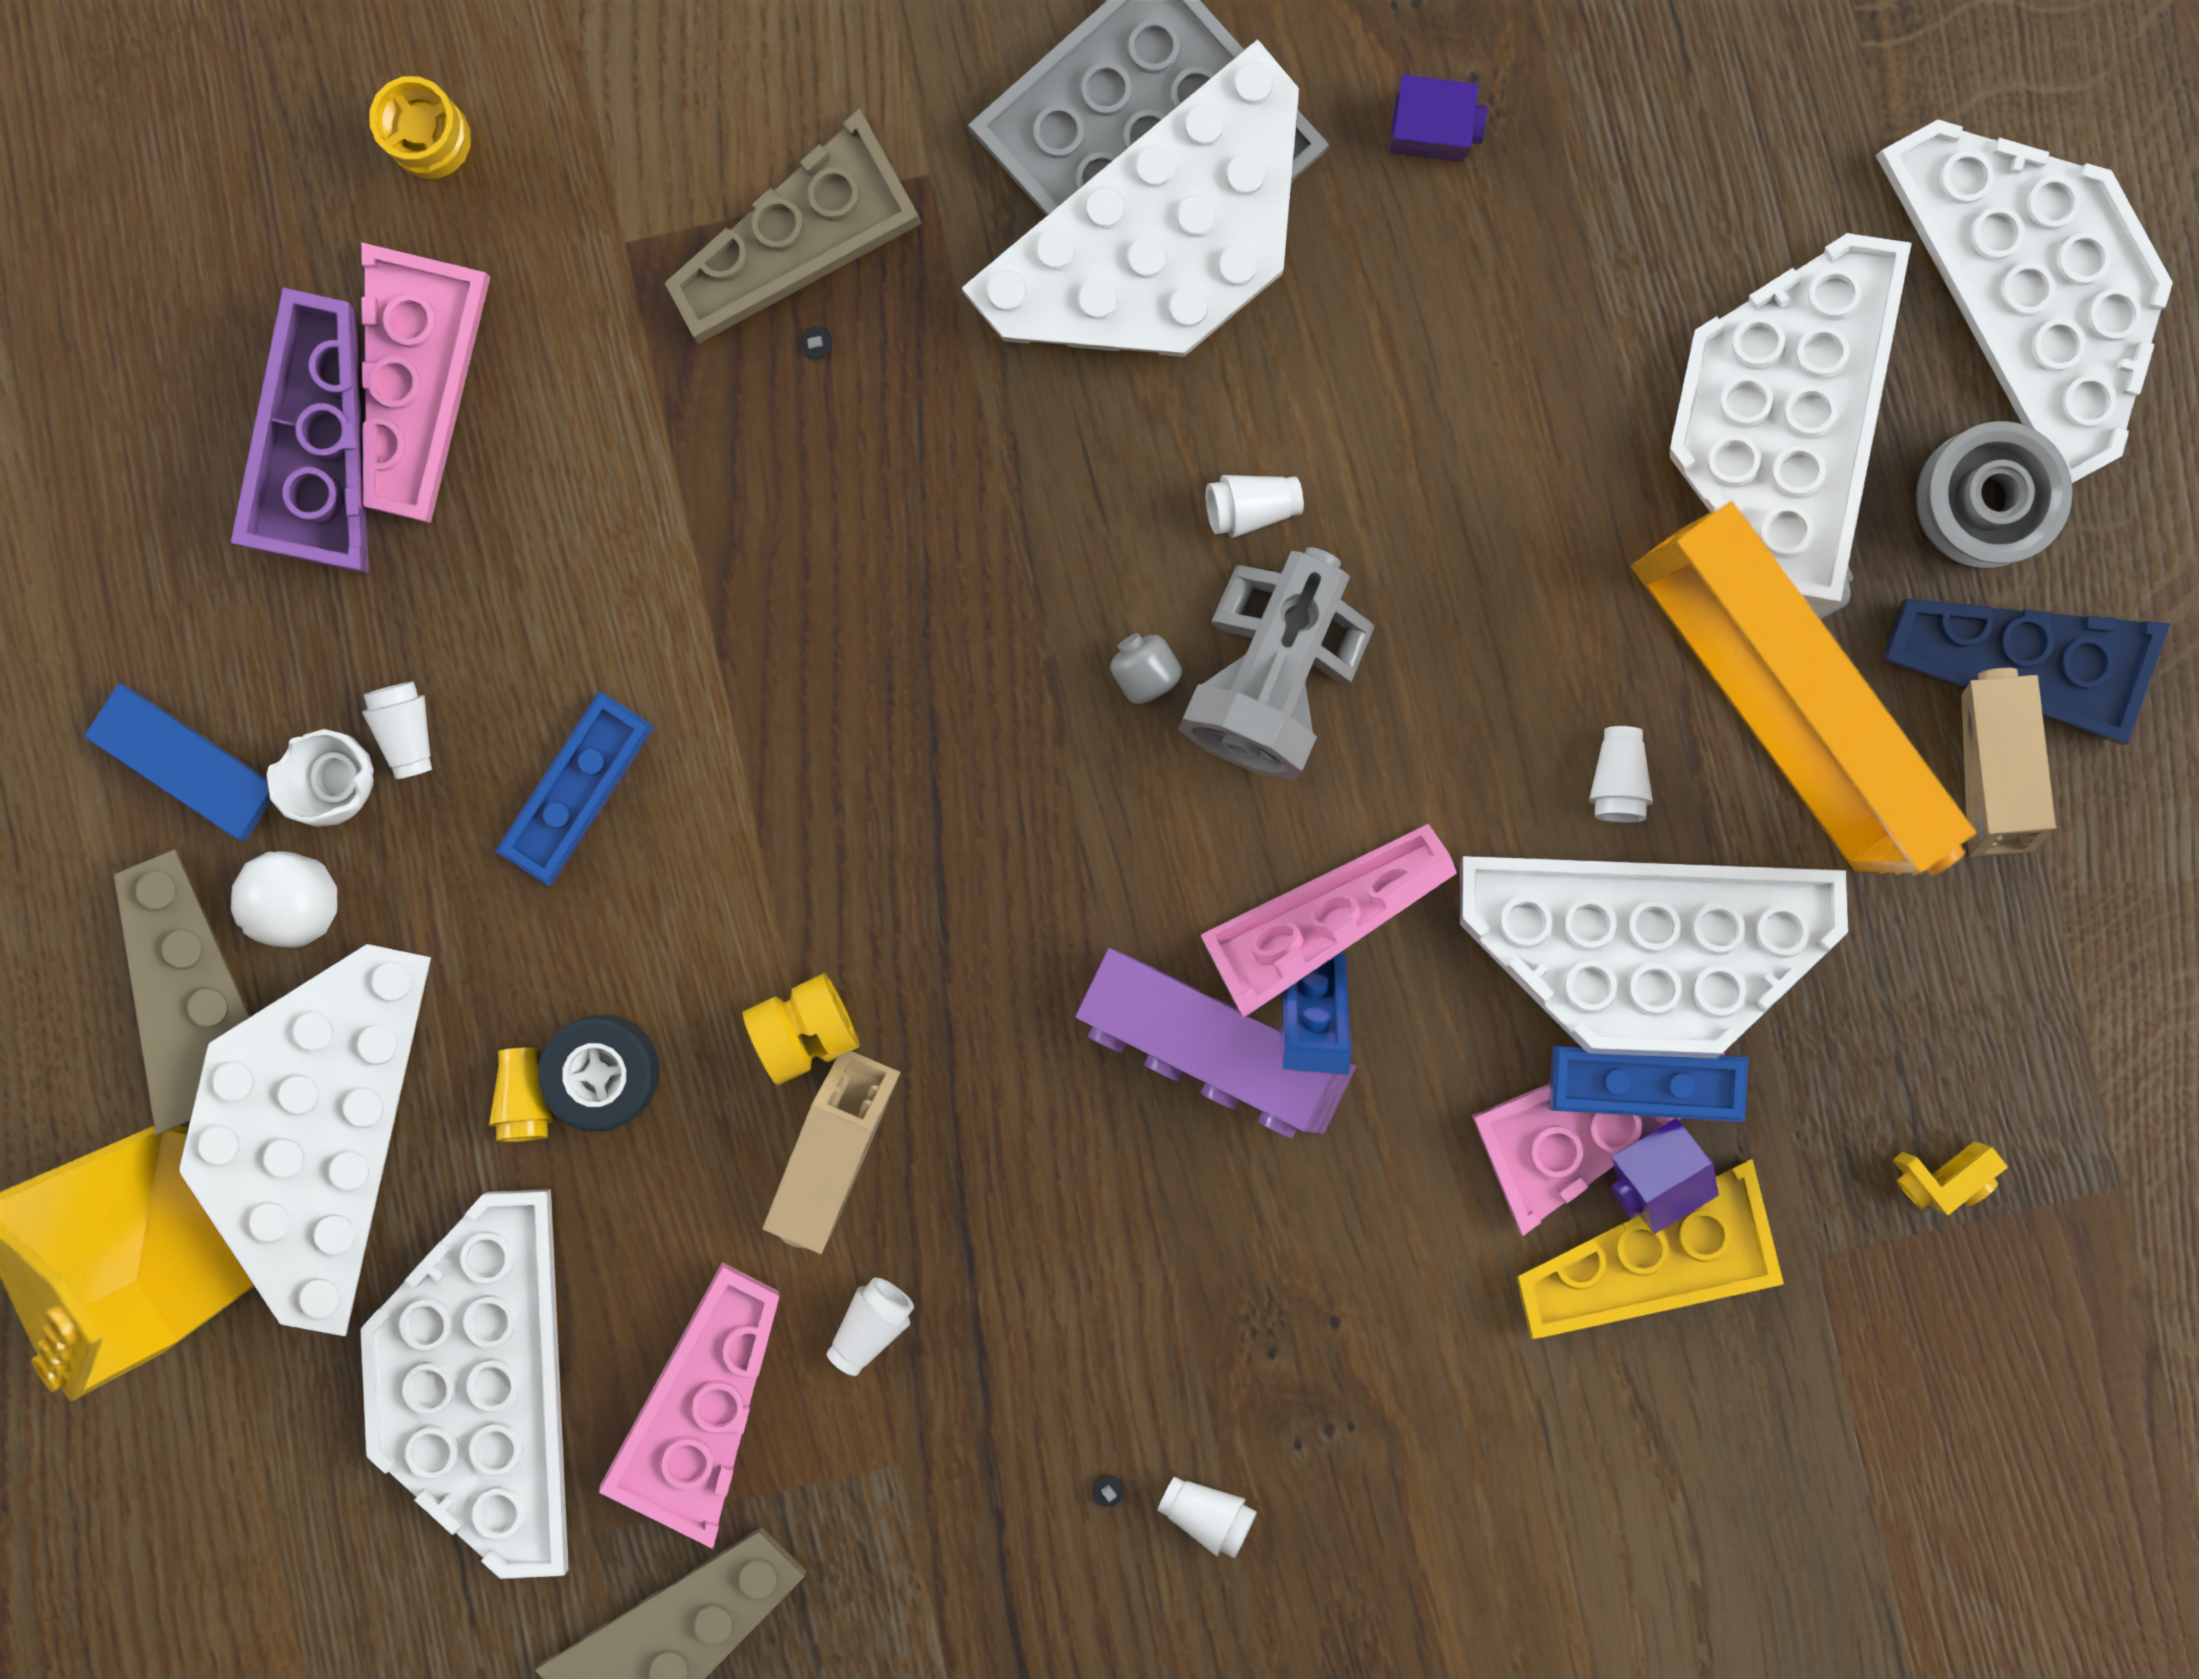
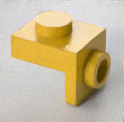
M1973 1141L1932 1175L1916 1156L1901 1152L1893 1159V1162L1903 1173L1896 1181L1907 1197L1921 1210L1929 1205L1931 1209L1945 1215L1951 1214L1963 1203L1971 1206L1986 1198L1998 1185L1995 1177L2008 1168L1993 1147Z

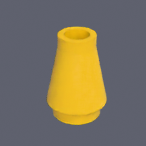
M512 1048L498 1051L499 1066L489 1126L496 1127V1141L521 1142L548 1138L547 1123L554 1120L552 1112L547 1107L538 1085L539 1065L537 1062V1049Z

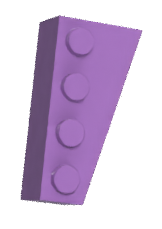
M283 288L231 543L242 548L369 574L366 507L363 506V436L357 312L346 301Z
M1108 948L1075 1018L1092 1026L1088 1037L1120 1053L1123 1052L1127 1043L1148 1054L1144 1065L1176 1081L1179 1080L1182 1072H1185L1205 1082L1200 1092L1204 1096L1234 1110L1239 1100L1262 1111L1258 1119L1260 1124L1289 1138H1293L1297 1129L1309 1133H1325L1357 1067L1350 1063L1349 1075L1282 1069V1033L1280 1029L1259 1022L1256 1017L1250 1014L1242 1018L1238 1008L1215 997H1209L1201 993L1199 989L1111 948Z

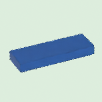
M118 683L84 736L238 840L246 841L272 802L269 796L266 777L128 685Z
M599 691L495 852L546 885L552 886L653 732L655 726Z
M1340 952L1281 992L1282 1069L1349 1075L1351 1039L1346 954Z
M1552 1045L1549 1109L1567 1112L1745 1122L1748 1057L1720 1055L1717 1059L1588 1054L1587 1051L1579 1046Z

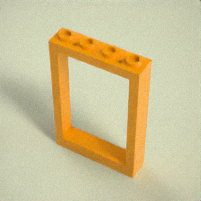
M1733 501L1681 528L1631 565L1633 571L1854 871L1878 872L1879 874L1892 872L1896 875L1912 873V875H1917L1927 870L1930 876H1933L1950 867L1965 854L1960 844L1973 836L1976 831Z

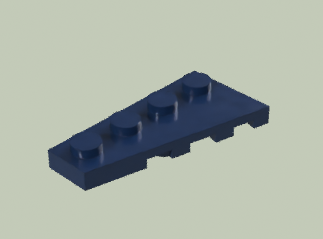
M1906 599L1900 603L1880 661L1963 690L1966 689L1971 680H1978L1980 672L1986 670L2015 668L2018 670V676L2038 675L2043 718L2122 745L2129 743L2170 623L2116 620V618L2084 617L2052 614L2045 611H2020L1991 608L1990 606Z

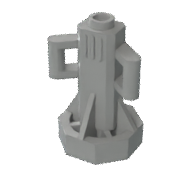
M1308 547L1304 553L1291 551L1281 573L1236 565L1211 624L1224 632L1253 639L1246 655L1204 684L1197 685L1178 731L1208 753L1251 772L1296 781L1305 766L1317 738L1312 731L1305 683L1311 666L1314 665L1335 681L1351 684L1375 628L1373 623L1341 600L1350 576L1339 569L1341 561L1337 557L1324 550ZM1253 589L1272 592L1261 619L1242 615ZM1331 620H1334L1346 629L1336 655L1321 646Z

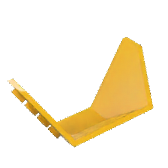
M152 1126L0 1192V1278L34 1349L38 1353L37 1356L31 1359L37 1374L51 1392L61 1388L70 1402L165 1353L255 1287L179 1172L189 1129L187 1127L178 1126L160 1135H156L155 1127Z

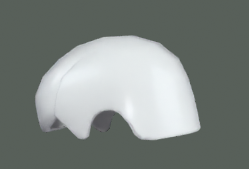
M327 729L303 735V737L292 738L289 740L288 750L281 760L268 767L267 782L270 800L287 818L315 827L339 825L352 818L369 797L374 780L372 777L374 769L370 756L353 737Z
M268 851L245 863L232 885L231 912L236 925L241 927L243 933L254 941L273 947H302L327 932L337 913V886L325 866L318 860L293 852Z

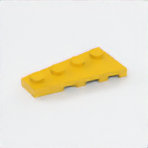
M1753 1159L1716 1176L1719 1196L1656 1234H1653L1640 1215L1517 1276V1284L1531 1340L1784 1285Z

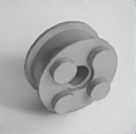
M1995 421L1984 423L1950 438L1930 455L1921 470L1916 486L1915 502L1917 516L1928 540L1949 559L1973 568L2002 567L2032 557L2054 541L2063 529L2070 513L2073 495L2072 481L2062 454L2040 432L2015 422ZM1986 479L1998 482L2005 491L2006 502L2000 512L1991 510L1983 502L1981 489Z

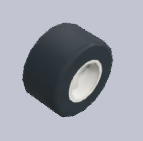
M591 1015L563 1026L547 1042L539 1061L538 1085L547 1107L563 1123L581 1131L606 1132L632 1121L651 1103L659 1085L660 1060L652 1040L635 1023L616 1015Z

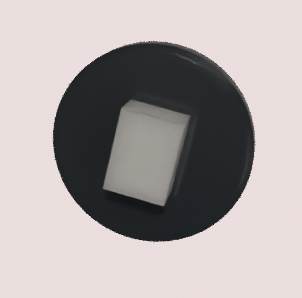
M810 328L802 337V349L810 358H824L832 348V338L829 332L823 328Z
M1104 1476L1095 1482L1092 1494L1094 1500L1099 1505L1109 1507L1117 1504L1122 1499L1124 1487L1118 1478Z

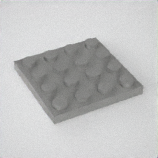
M1107 0L968 124L969 131L1045 216H1048L1241 54L1244 49L1200 0ZM1298 109L1291 183L1328 151L1329 147L1326 140Z

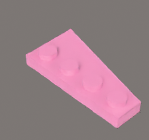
M361 242V263L365 268V297H362V324L365 326V362H362V388L365 389L366 422L363 423V506L431 523L491 277L486 272Z
M1427 824L1201 934V937L1242 1018H1244L1451 878L1457 872L1448 851L1430 825Z
M1550 1083L1471 1115L1519 1233L1522 1236L1541 1223L1540 1220L1563 1203L1570 1202L1589 1188L1588 1185L1612 1168L1614 1166L1612 1156L1676 1118L1552 1111L1549 1109Z
M722 1262L602 1480L599 1493L713 1549L725 1496L727 1497L733 1475V1466L740 1439L747 1422L757 1376H759L779 1300L778 1290Z

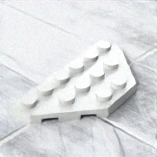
M1257 39L962 287V292L1005 342L1029 344L1030 342L1064 344L1075 348L1120 351L1122 349L1185 357L1283 273L1299 88Z
M1936 120L1881 150L1876 157L2021 423L2040 432L2056 446L2065 459L2071 475V481L2074 483L2118 459L2123 454L2129 431L2126 430L2135 397L2142 390L2155 345L2152 344L2157 322L2161 310L2166 308L2173 282L2112 170L2088 163L2081 166L2050 157V152L2003 138L1998 140L1989 139L1962 131V126Z
M1847 233L1826 246L1825 252L1796 271L1793 268L1749 295L1748 302L1721 319L1716 316L1694 332L1670 446V458L1710 512L1730 501L1735 503L1809 605L1838 610L1840 608L1912 244L1909 242Z
M1463 856L1460 862V925L1588 1054L1717 1059L1848 933L1846 871Z
M366 944L208 1044L179 1172L281 1325L346 1336L431 957Z
M551 1189L487 1192L475 1202L458 1224L434 1247L404 1280L405 1282L361 1328L366 1457L385 1474L390 1472L417 1497L415 1501L452 1535L454 1533L458 1534L483 1557L481 1562L500 1579L564 1576L569 1568Z

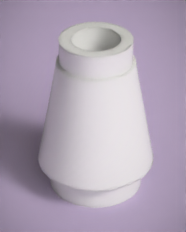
M1222 475L1220 482L1209 483L1206 486V508L1214 534L1228 533L1231 538L1290 518V516L1303 513V493L1296 476L1284 478Z
M414 681L388 686L364 694L368 709L362 711L389 767H392L394 778H406L431 770L425 695L417 694Z
M1614 726L1604 729V741L1602 742L1589 802L1595 805L1596 819L1622 823L1646 820L1647 806L1653 804L1643 742V730L1640 728Z
M873 1278L867 1286L858 1287L833 1340V1345L827 1352L829 1360L841 1371L857 1376L863 1367H866L910 1325L908 1316L914 1309L912 1301L898 1287L881 1278Z
M1175 1476L1170 1482L1157 1510L1168 1516V1519L1217 1557L1220 1552H1223L1232 1558L1236 1557L1257 1514L1255 1510L1244 1505L1245 1498L1189 1481L1185 1482Z

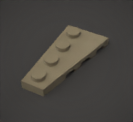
M860 108L843 122L844 129L825 146L821 147L818 145L800 161L801 167L777 189L773 190L770 188L752 204L754 209L731 230L725 228L665 282L669 293L698 344L922 224L919 215Z
M175 849L114 874L156 1135L191 1121L208 1044L251 1017L182 859Z
M760 1527L695 1567L686 1576L640 1601L637 1606L611 1622H606L585 1635L582 1640L561 1653L557 1652L541 1662L535 1671L543 1679H705L805 1577L807 1571Z

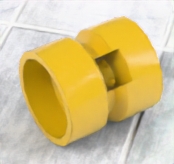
M403 76L388 82L375 95L370 107V128L376 142L407 173L422 179H439L453 173L465 161L471 147V130L464 114L434 82L419 76Z
M826 973L792 988L790 1000L786 1002L775 996L742 1012L747 1031L767 1073L777 1086L810 1071L812 1059L815 1057L829 1062L860 1047L849 1015Z

